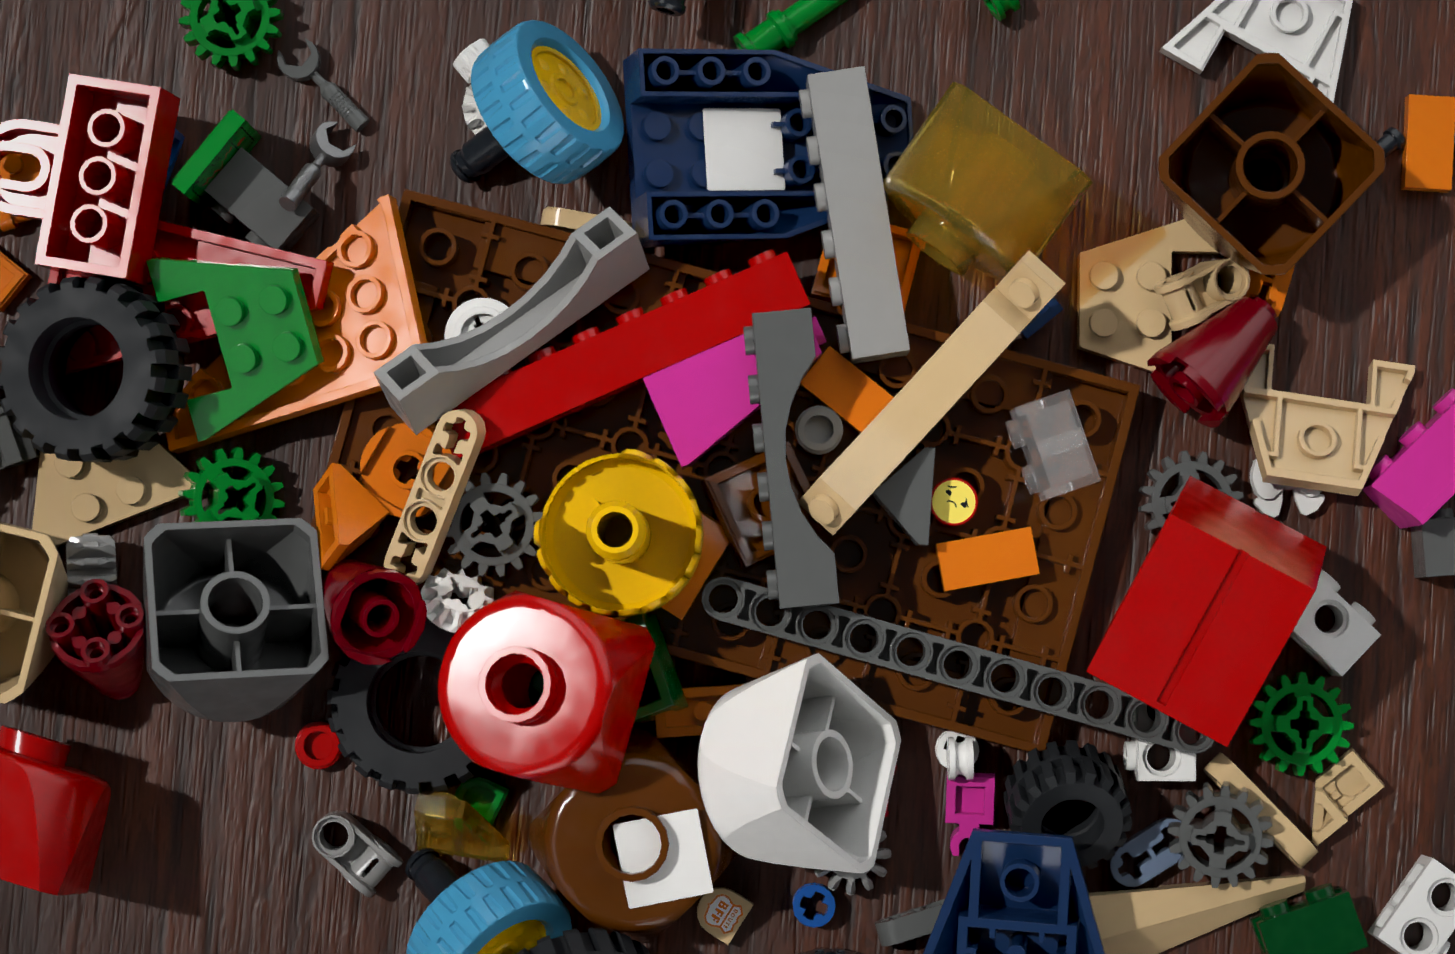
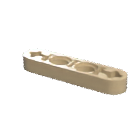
M469 409L448 411L438 421L386 553L384 567L405 573L406 566L400 562L401 557L411 555L416 542L427 543V548L424 546L416 548L411 563L417 566V571L405 574L416 585L427 580L433 571L483 445L486 434L485 423L475 411ZM465 420L464 429L470 432L469 439L459 440L453 452L455 454H462V459L453 454L442 453L443 448H454L457 441L458 433L452 430L453 424L463 423ZM440 462L447 463L454 471V482L447 490L439 488L433 480V470ZM423 506L429 507L436 515L437 524L434 531L430 534L423 533L416 525V513ZM409 537L415 542L408 541L407 538Z

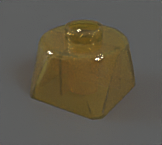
M954 81L883 182L887 197L913 223L906 234L921 251L958 275L964 276L972 266L999 281L1008 274L1029 250L1037 258L1093 183L1074 164L972 90Z

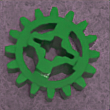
M181 0L180 4L190 14L179 18V24L185 29L192 30L183 37L184 41L189 47L199 44L195 54L202 61L212 54V65L216 69H221L225 61L229 60L231 67L235 71H240L241 60L246 58L253 66H257L259 63L256 53L262 50L264 53L271 55L273 50L267 42L270 37L281 38L282 36L281 31L273 25V22L284 19V14L280 9L271 8L279 0H211L208 13L204 17H202L203 11L210 0ZM225 3L236 14V26L239 34L227 24ZM261 20L260 27L252 38L251 35L255 23ZM221 40L233 42L236 47L223 48L211 42L215 41L217 43Z
M235 447L232 448L229 459H227L223 449L213 450L214 462L211 463L205 457H199L196 459V463L201 471L199 473L185 472V479L192 483L190 489L178 491V496L189 499V506L184 507L179 512L181 516H193L194 522L223 521L226 518H230L233 521L277 519L271 514L273 508L284 507L285 502L274 499V492L284 486L282 482H270L268 477L275 470L273 465L258 467L260 454L251 453L244 460L242 448ZM236 467L246 471L248 474L239 479H231L227 472L222 471V468ZM204 486H206L209 490L207 505L203 507L202 492ZM242 489L239 492L240 495L235 499L238 508L225 507L221 509L225 506L223 503L228 499L225 490ZM260 491L261 505L258 512L255 509L256 494Z
M1296 672L1294 683H1291L1286 675H1278L1277 689L1263 684L1261 690L1266 696L1265 700H1254L1251 704L1254 709L1259 711L1258 716L1246 719L1247 725L1257 727L1258 734L1253 735L1249 739L1250 744H1263L1265 747L1261 751L1259 758L1262 761H1268L1276 757L1275 770L1279 772H1284L1291 763L1293 774L1296 776H1304L1306 765H1309L1314 773H1322L1323 765L1321 760L1323 759L1337 764L1340 760L1334 752L1336 746L1349 748L1350 743L1341 737L1342 730L1354 728V723L1342 720V714L1351 709L1350 704H1337L1335 701L1341 690L1338 687H1331L1326 691L1323 690L1325 678L1322 676H1315L1311 683L1308 684L1306 672ZM1290 694V696H1287V705L1277 714H1271L1276 703L1284 696ZM1311 695L1323 703L1329 716H1322L1313 706L1314 698ZM1299 716L1309 720V727L1301 729L1300 733L1296 729H1291L1290 726L1291 719H1298ZM1271 732H1278L1286 741V750H1289L1288 753L1277 746L1271 736ZM1322 734H1328L1322 746L1312 752L1313 743Z

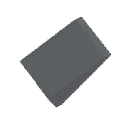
M925 447L871 494L914 545L924 547L929 544L935 448Z

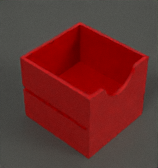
M1190 475L1115 613L1086 672L1228 747L1316 591L1327 547L1281 522L1255 511L1254 508Z

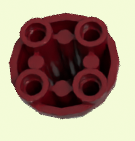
M102 579L88 580L82 584L80 589H77L59 603L46 621V632L49 636L53 652L68 668L101 694L116 700L125 699L137 691L142 679L146 638L144 608L131 591L115 584H107Z

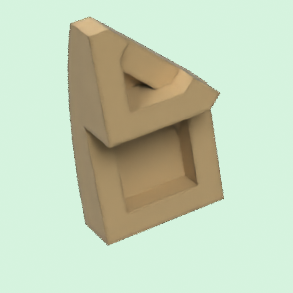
M1352 747L1339 757L1340 761L1337 764L1332 763L1315 778L1312 842L1316 846L1348 821L1350 814L1384 788L1382 780Z

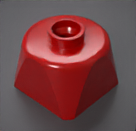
M515 590L476 611L459 627L450 640L445 651L438 679V700L443 721L461 751L479 766L535 782L596 794L602 793L617 784L656 645L646 627ZM539 670L544 679L543 693L539 701L532 706L528 696V687L532 676Z
M5 725L0 727V879L56 896L88 893L108 812L111 787L107 781L99 776L65 765L71 749L70 745Z

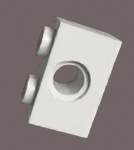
M1321 569L1316 591L1290 637L1331 676H1343L1381 634L1372 626L1376 620L1371 613L1357 602L1349 605L1337 593L1341 589L1340 585ZM1323 605L1329 607L1335 616L1334 626L1326 633L1317 628L1314 620L1316 611Z

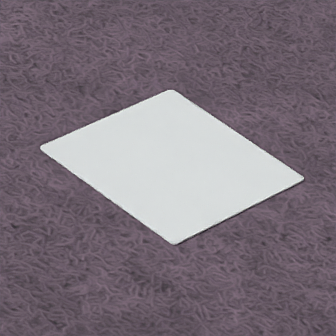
M704 108L702 110L707 190H785L783 175H774V169L783 168L782 132L780 128H771L772 122H780L781 120L780 109Z
M689 809L657 816L667 829L669 839L667 858L660 869L647 879L634 882L623 880L630 909L708 894L714 891L698 809ZM644 818L613 825L621 871L629 873L641 872L655 863L660 855L662 844L660 834L652 822Z

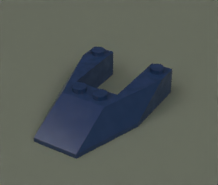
M973 828L923 954H1105L1073 836Z

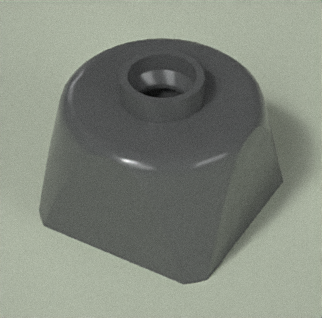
M302 518L160 523L145 535L143 543V608L146 618V669L163 695L180 709L202 719L217 722H239L258 719L273 713L292 700L329 660L317 530Z

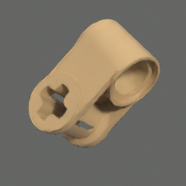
M1230 258L1200 262L1184 272L1177 273L1154 285V290L1156 294H1162L1172 318L1169 322L1171 331H1179L1206 320L1212 313L1241 299L1246 295L1250 287L1251 278L1247 268L1233 262ZM1218 274L1221 278V287L1218 286Z

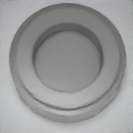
M810 407L803 411L796 421V440L801 448L808 453L815 455L829 453L837 447L842 438V421L838 414L828 407Z

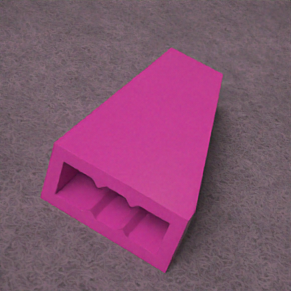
M813 316L815 363L822 355L819 345L826 343V339L817 318ZM744 334L643 378L682 470L692 466L760 409V404L750 405L748 375H756L757 370L755 355L746 356Z

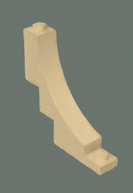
M1029 250L900 392L800 498L798 504L828 532L834 535L1066 283Z

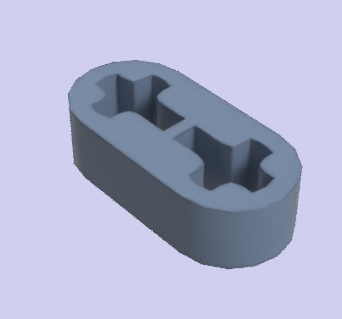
M1172 817L1156 820L1129 837L1123 847L1116 846L1114 848L1115 855L1107 861L1110 876L1116 882L1126 887H1137L1177 863L1183 855L1182 852L1170 853L1168 847H1163L1154 853L1151 847L1163 840V834L1161 833L1163 828H1168L1169 823L1180 822V820ZM1146 851L1149 857L1136 865L1139 871L1136 876L1133 877L1127 872L1119 873L1118 868L1123 865L1121 856L1127 852L1130 856L1137 857Z

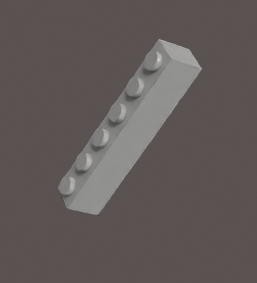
M865 66L808 74L806 89L799 90V101L802 118H811L814 136L806 137L810 166L819 164L821 183L813 184L817 212L826 211L829 230L821 231V239L825 259L834 258L836 277L828 278L832 306L841 305L844 324L836 325L840 354L849 352V359L852 364L907 356L910 346Z

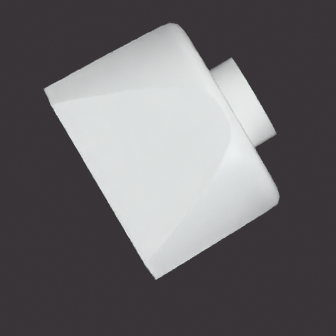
M819 653L730 690L716 702L704 724L698 750L699 787L705 810L713 827L732 850L749 859L811 869L865 873L869 871L875 864L901 744L897 721Z

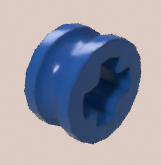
M815 882L804 884L798 888L792 901L794 915L798 921L805 926L813 928L821 927L828 923L833 917L836 907L831 891L823 884ZM815 892H819L824 895L821 901L827 904V909L824 914L816 912L813 918L804 915L806 907L800 905L801 899L804 896L812 898Z

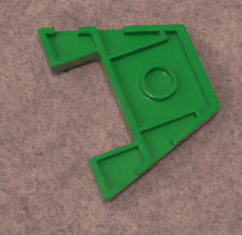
M164 257L146 261L158 303L204 291L232 388L187 400L198 442L213 437L220 430L235 420L240 419L263 401L277 394L324 362L298 268L240 263H213L202 260H175Z

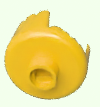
M625 449L621 453L607 454L586 460L567 473L550 494L544 506L541 519L534 525L533 536L534 543L540 547L536 554L540 566L549 576L550 583L559 593L566 596L576 606L593 613L612 617H630L658 609L683 590L698 566L703 548L704 532L697 501L684 479L661 459H653L651 455L640 450Z

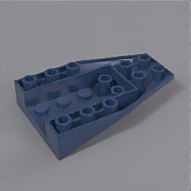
M638 48L624 59L623 73L632 228L637 232L642 248L784 240L827 224L826 211L817 212L813 184L821 183L819 164L810 166L806 137L814 136L811 118H802L799 90L806 89L808 74L834 70L777 50ZM867 82L887 202L917 190L911 97ZM704 108L780 109L781 120L780 122H772L771 128H780L782 132L783 168L774 169V175H783L785 190H707L702 110Z

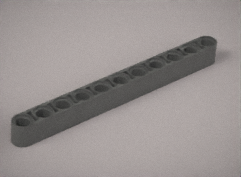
M730 577L712 579L702 592L704 610L709 616L719 621L1187 753L1198 754L1204 752L1214 742L1213 739L1201 734L1199 740L1190 745L1184 743L1179 734L1182 723L1151 707L1155 713L1153 726L1146 731L1137 730L1132 721V714L1139 705L1145 703L1109 684L829 605L786 608L780 623L775 626H765L757 619L756 607L763 599L769 598L768 588ZM720 585L732 587L738 596L735 608L727 613L715 611L709 602L712 590ZM813 611L824 613L830 621L828 634L818 640L808 637L803 629L805 616ZM860 624L872 627L877 636L874 648L865 653L856 651L850 643L852 630ZM908 637L918 640L923 648L921 660L912 666L903 664L897 656L899 643ZM957 650L963 652L968 657L969 670L963 677L953 679L945 672L944 660L949 653ZM1001 664L1011 666L1016 675L1014 686L1005 692L996 690L991 682L993 669ZM1049 677L1057 679L1062 687L1060 700L1052 705L1044 704L1038 696L1040 683ZM1099 690L1107 696L1109 706L1107 712L1102 717L1093 718L1086 711L1085 700L1090 693Z

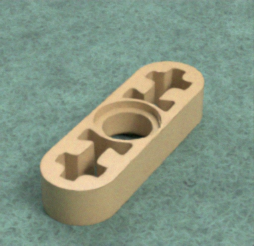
M1220 752L1203 768L1208 777L1220 789L1223 782L1228 781L1230 793L1237 795L1243 787L1248 788L1247 802L1249 804L1259 799L1262 800L1264 808L1258 816H1269L1272 819V827L1262 832L1274 836V845L1297 867L1302 869L1318 853L1315 846L1223 753Z

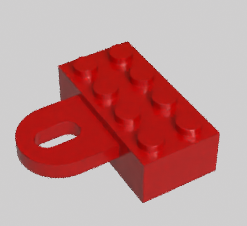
M69 73L60 124L27 119H14L0 124V161L8 154H20L37 157L41 165L38 177L30 182L3 179L0 175V211L17 217L42 220L34 264L61 273L147 286L149 269L146 261L152 259L181 98L157 86Z

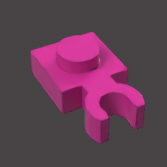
M974 773L973 780H966V777L963 775H958L955 780L950 781L948 780V775L946 777L945 823L959 824V827L952 832L950 837V849L953 856H959V844L963 839L970 838L973 828L980 829L979 824L993 825L995 774Z

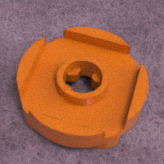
M405 422L391 427L388 426L378 431L363 450L360 460L362 483L365 489L389 511L388 514L401 517L415 479H410L404 484L399 480L402 473L396 468L400 460L409 462L412 457H415L420 461L417 466L419 470L435 429L428 426L415 435ZM450 448L442 449V453L452 454ZM440 462L435 466L433 470L435 484L444 490L451 487L454 482V471L450 465ZM423 506L416 513V518H423L433 512V510Z

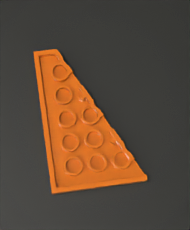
M389 194L379 197L377 199L379 204L357 225L351 224L340 235L336 244L327 247L316 257L317 259L334 263L323 310L311 312L324 362L277 394L263 401L240 419L235 420L220 430L213 437L198 442L188 404L186 403L185 409L176 408L173 416L178 419V422L170 433L166 432L169 451L179 454L382 391L373 372L413 344L427 343L396 198ZM223 354L206 369L200 368L192 376V381H189L182 393L189 395L188 399L232 388Z

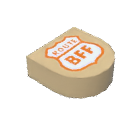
M715 887L712 893L704 894L700 898L697 906V918L700 925L709 934L729 945L754 904L734 890L726 887Z

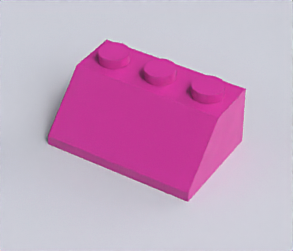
M1454 388L1446 392L1432 406L1437 413L1425 425L1418 421L1400 437L1398 441L1403 447L1390 458L1387 454H1384L1375 461L1368 476L1370 479L1362 489L1400 529L1423 525L1455 494Z

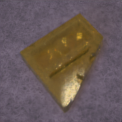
M436 792L431 795L418 794L414 810L417 850L433 848L442 854L494 862L508 861L511 843L467 801L458 800L456 796L445 792Z

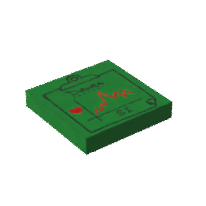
M233 109L229 110L172 179L171 184L203 209L212 199V196L204 191L205 188L241 147L249 153L262 138L261 135Z

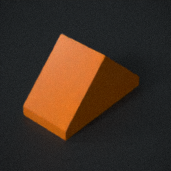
M331 463L313 488L321 570L330 571L368 540L389 513L367 489L341 464Z

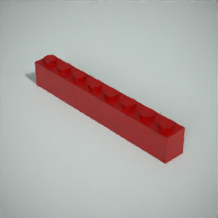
M774 249L768 250L749 259L750 268L733 275L730 269H725L704 279L706 287L690 294H688L686 288L676 290L660 299L662 306L644 313L642 307L633 309L616 318L618 325L611 329L600 332L598 327H593L573 336L574 345L556 352L555 347L550 346L527 357L530 364L515 371H512L510 368L452 410H473L483 419L486 434L479 452L480 455L644 383L643 378L743 335V327L752 326V313L810 308L811 304L788 252L776 255ZM465 420L463 423L453 424L452 430L458 433V438L454 448H450L453 455L458 456L460 459H462L463 455L453 452L459 440L469 439L470 432L464 429Z

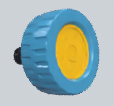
M539 20L523 21L494 41L475 60L471 72V86L476 105L487 126L464 143L461 150L457 149L451 153L450 166L461 181L474 184L480 179L481 175L487 174L511 156L524 169L542 180L555 184L572 183L596 168L620 146L624 135V121L619 102L604 73L574 39L559 28Z
M422 848L416 851L406 863V875L409 879L415 881L416 887L431 903L417 921L410 935L406 954H516L523 948L530 950L537 946V940L549 935L551 939L563 936V931L571 930L572 928L570 913L566 905L549 884L530 866L517 861L493 862L479 867L461 878L446 861L440 859L438 852L433 848Z

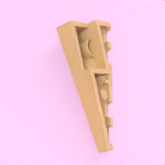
M1302 874L1238 879L1237 887H1232L1229 880H1222L1218 888H1212L1211 881L1159 885L1157 888L1089 893L1105 954H1158L1257 912L1263 905L1287 899L1304 892L1306 879Z

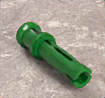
M798 0L782 12L778 9L775 11L771 10L766 14V20L746 34L739 32L733 36L734 42L738 49L777 51L783 47L790 49L796 45L795 42L798 41L797 35L848 0Z

